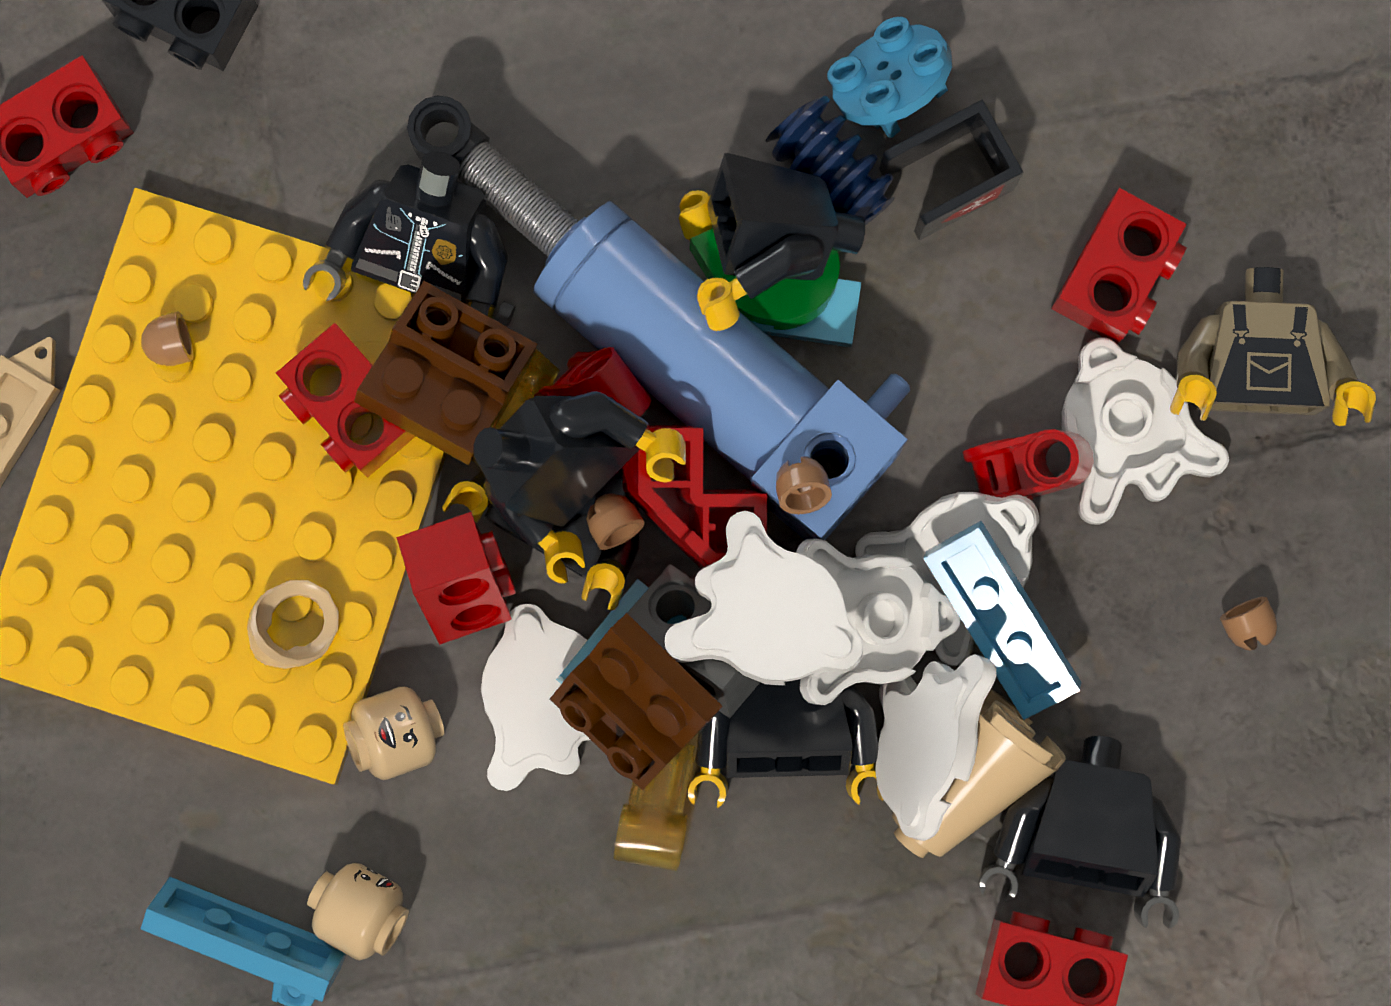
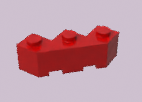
M687 425L647 426L646 429L652 433L664 428L677 430L685 441L686 464L682 465L671 459L674 464V479L671 482L656 481L647 473L646 452L640 449L623 466V491L701 570L721 560L726 555L728 548L726 526L730 517L742 511L753 512L760 518L767 533V493L749 489L703 490V428Z

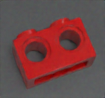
M83 55L0 104V166L10 183L26 198L35 193L37 196H44L58 190L70 179L69 172L89 160L91 163H99L112 157L124 146L122 140L134 133L97 72ZM85 104L98 105V114L92 124L85 128L72 127V116L80 106ZM34 136L43 137V149L35 159L27 162L18 160L19 147L26 139Z
M1119 188L1105 208L1051 309L1094 333L1113 340L1116 344L1127 335L1129 330L1139 335L1157 304V301L1148 297L1158 276L1169 280L1187 249L1186 246L1177 242L1187 224ZM1130 229H1138L1145 232L1152 240L1153 253L1149 256H1137L1131 253L1125 246L1124 232ZM1101 283H1109L1116 286L1123 295V308L1114 312L1101 308L1094 298V286Z
M333 323L276 372L277 376L288 387L278 396L303 425L314 417L329 434V437L320 444L345 473L353 466H356L368 478L416 436L383 418V433L377 441L369 445H359L353 442L351 429L355 420L364 414L373 413L354 402L357 389L373 365L340 327ZM323 366L339 368L342 379L340 386L334 393L328 396H316L311 393L310 380L316 370Z
M472 512L396 537L413 594L439 645L512 620L505 597L516 594V590L505 558H502L493 531L481 534Z
M1012 911L1010 923L993 919L975 993L978 997L1007 1006H1116L1128 954L1111 949L1114 937L1075 927L1073 939L1048 933L1050 920ZM1028 942L1034 947L1037 954L1035 969L1026 977L1013 978L1005 968V955L1014 944ZM1081 959H1092L1099 969L1100 977L1098 984L1092 991L1086 994H1075L1068 982L1070 968Z

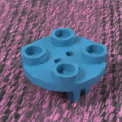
M905 17L887 19L877 27L873 37L857 46L849 56L837 60L830 67L827 79L833 88V100L847 120L860 125H874L877 129L882 127L885 134L892 138L901 131L897 120L908 117L928 104L934 96L939 99L948 91L945 83L952 69V52L945 39L937 30L923 25H910Z

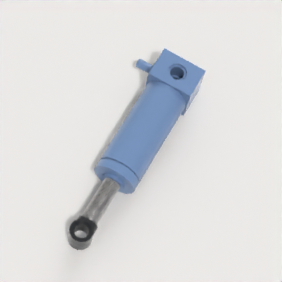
M437 95L425 98L414 107L409 115L407 130L418 158L422 161V157L430 152H443L453 156L460 164L457 179H460L463 184L480 189L487 197V205H490L493 210H496L499 215L508 220V223H511L514 228L523 233V236H526L529 241L538 246V249L547 254L548 258L545 262V268L534 285L533 293L551 309H554L559 316L597 349L614 347L643 388L685 425L703 428V440L751 481L750 490L767 493V508L802 539L826 540L898 458L908 439L885 419L910 392V385L901 376L890 374L865 403L839 380L829 389L740 311L738 321L733 326L721 331L711 330L697 300L698 289L704 280L638 223L633 221L617 205L609 201L596 209L590 216L584 217L577 222V219L568 214V211L562 209V206H559L556 201L547 196V193H544L541 188L532 183V180H529L526 175L517 170V167H514L511 162H508L505 157H502L499 152H496V149L490 146V138L471 122L468 112L460 102L451 97ZM438 123H452L459 128L457 137L447 146L436 147L426 142L429 130ZM821 455L832 456L842 465L843 474L839 477L828 479L832 496L824 507L807 514H791L780 507L776 492V476L783 463L789 461L792 465L801 463L800 458L802 456L814 459Z

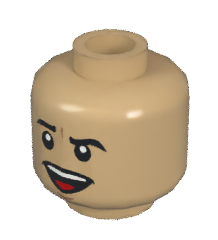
M405 686L358 701L352 709L351 721L345 722L343 725L348 748L358 770L361 772L369 770L372 775L382 780H388L430 764L436 753L435 738L444 736L442 719L433 700L430 699L422 702L413 689Z
M360 863L347 864L336 875L326 871L316 882L307 902L309 907L315 909L312 919V928L315 936L357 960L367 959L375 952L385 955L400 935L409 914V910L402 906L403 892L401 887Z

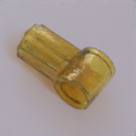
M687 744L643 791L632 782L629 803L623 804L614 860L678 872L688 814L684 813L695 759L694 745Z

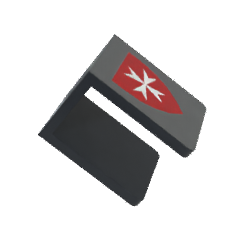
M983 99L891 147L883 154L879 170L882 175L893 174L971 132L995 175L920 216L914 230L918 240L928 237L1014 191L1024 173Z

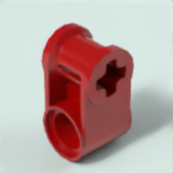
M606 347L592 352L578 351L574 353L568 360V370L552 386H544L534 394V397L576 396L591 391L602 392L639 417L644 414L652 401L649 394L614 347Z
M1056 429L1043 430L1018 438L997 440L963 451L965 462L972 463L979 493L1000 498L1022 495L1032 501L1034 500L1033 498L1075 487L1083 483L1090 475L1094 464L1093 451L1088 441L1079 434ZM1062 441L1071 453V462L1066 472L1056 477L1049 471L1046 465V455L1053 444Z

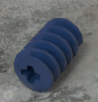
M825 95L795 110L768 135L765 141L767 143L779 139L772 151L773 158L778 162L795 158L789 169L815 175L826 182L835 212L863 216L866 226L894 201L895 197L888 199L885 196V192L894 177L891 173L871 179L868 174L878 157L875 153L858 160L853 157V153L862 138L857 134L840 141L837 134L845 123L846 118L842 114L827 121L822 119L821 115L830 102L829 97Z

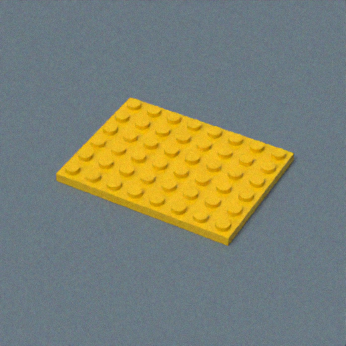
M134 188L0 577V678L329 784L338 785L349 751L343 725L345 722L351 721L352 709L355 703L367 697L407 575L396 537L422 529L447 453L415 437L368 478L356 466H353L345 473L320 444L329 437V434L314 417L303 425L278 396L288 387L277 376L276 372L333 323L340 327L367 360L374 365L389 342L392 328L415 294L352 272L353 260L347 258L343 266L346 275L345 287L334 299L326 301L335 285L334 278L330 273L323 270L317 271L314 281L307 290L304 289L303 279L311 266L321 260H325L330 251L329 248ZM490 307L488 317L492 318L495 308ZM179 311L186 322L191 337L193 361L175 366L156 364L147 358L141 347L142 333L153 319ZM323 366L316 370L310 380L311 393L316 396H328L334 393L341 383V370L335 366ZM373 413L364 414L357 418L351 429L353 442L359 445H369L377 441L383 433V418ZM289 580H309L329 592L339 611L338 631L329 649L321 658L305 666L283 669L264 665L255 658L250 649L247 631L250 611L261 595L269 589ZM303 596L289 597L281 602L272 613V624L268 628L267 633L274 644L286 651L295 646H306L321 633L324 625L323 612L318 604L310 598Z

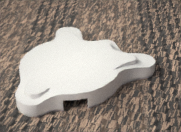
M1109 338L1093 339L1080 351L1078 356V374L1065 397L1062 409V430L1081 435L1088 441L1093 451L1094 464L1090 475L1082 484L1078 513L1082 520L1094 525L1103 524L1111 519L1128 484L1138 485L1146 499L1152 502H1159L1170 494L1181 476L1192 474L1210 478L1221 474L1229 462L1226 448L1205 436L1196 427L1190 416L1188 402H1184L1179 415L1171 413L1170 405L1177 390V380L1165 368L1159 369L1149 362L1136 359L1137 356L1124 352Z
M957 492L943 496L926 507L911 525L901 530L870 532L864 535L857 542L855 553L856 557L866 554L893 555L911 561L914 565L910 567L919 574L924 582L932 583L940 593L945 594L923 559L925 552L977 522L982 521L1024 588L1029 579L1033 562L1032 535L1039 524V513L1035 504L1022 495L1000 498L977 492ZM961 620L957 631L953 635L941 640L936 646V654L942 662L948 665H960L972 653L974 639Z
M748 511L738 512L730 517L726 526L728 543L726 555L721 560L703 568L695 577L697 592L712 603L710 611L704 615L673 625L665 635L666 651L677 662L686 663L703 659L720 660L734 667L742 675L770 685L783 686L787 681L798 680L811 674L816 676L824 672H849L859 664L863 656L861 636L849 623L843 595L835 579L822 565L807 556L787 551L776 545L768 537L760 518L753 512Z
M806 539L799 545L796 553L805 555L822 565L835 579L843 595L849 623L861 636L863 642L861 661L851 671L845 673L824 672L816 676L811 674L801 678L800 692L808 703L818 705L831 703L845 688L855 683L885 684L902 681L916 672L912 668L920 661L926 651H934L939 642L953 635L960 625L961 619L947 596L940 593L932 583L924 582L919 574L910 567L914 565L911 561L899 556L866 554L851 558L840 553L831 544L822 539Z
M522 604L510 611L512 620L505 622L504 635L489 656L482 675L481 692L485 712L494 727L496 736L495 752L487 769V778L493 787L504 791L518 787L529 772L535 768H544L564 775L573 774L580 766L578 747L583 741L590 740L583 732L572 728L564 720L560 709L549 700L561 685L556 679L587 642V639L576 631L549 620L541 608L532 604Z
M976 654L969 656L955 671L945 664L936 661L930 662L924 669L923 677L918 686L911 676L902 681L880 685L879 698L885 719L878 742V756L875 767L877 786L883 800L896 814L902 832L910 838L925 841L934 837L939 831L944 814L952 805V803L941 798L946 794L955 778L967 782L970 778L978 744L979 714L996 678L995 665L985 657Z

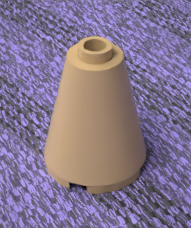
M990 689L979 714L978 744L968 782L955 778L946 794L941 798L952 803V805L944 814L939 831L934 837L925 841L910 838L902 832L896 814L893 812L892 818L899 826L895 830L894 835L908 850L921 858H924L928 852L942 857L1058 770L1066 760L1065 755L1048 736L1039 745L1033 739L1036 734L1030 727L1033 722L1029 718L1023 720L1015 706Z

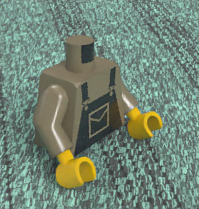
M1255 267L1246 269L1245 301L1224 302L1214 311L1213 315L1201 318L1178 351L1177 390L1170 405V411L1174 415H1179L1184 402H1191L1196 405V410H1201L1200 420L1203 421L1207 419L1210 411L1316 415L1330 406L1331 398L1334 401L1332 421L1337 426H1345L1348 408L1359 410L1364 416V421L1370 423L1376 395L1370 386L1359 382L1349 358L1329 325L1317 319L1314 305L1283 303L1284 270L1274 267Z

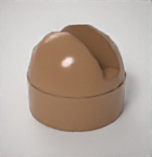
M179 311L159 316L148 323L141 336V347L147 358L156 364L175 366L193 361L191 337L186 322Z
M807 456L800 458L801 463L791 465L789 461H786L777 472L776 492L779 504L784 511L791 514H807L824 507L832 496L828 476L823 466Z
M613 493L604 494L599 497L596 503L590 506L586 519L589 531L601 550L611 549L625 543L634 537L645 524L635 505L626 496Z
M1267 597L1248 600L1228 610L1220 617L1228 637L1236 646L1245 650H1255L1257 648V640L1266 646L1276 636V617Z

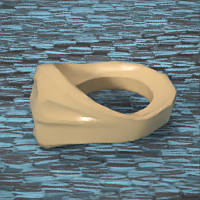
M289 580L269 589L261 595L250 611L247 624L250 649L255 658L264 665L283 669L305 666L321 658L329 649L338 631L339 611L329 592L309 580ZM303 596L310 598L318 604L323 612L324 625L319 636L306 646H295L288 651L274 644L267 633L268 628L272 624V613L289 597Z

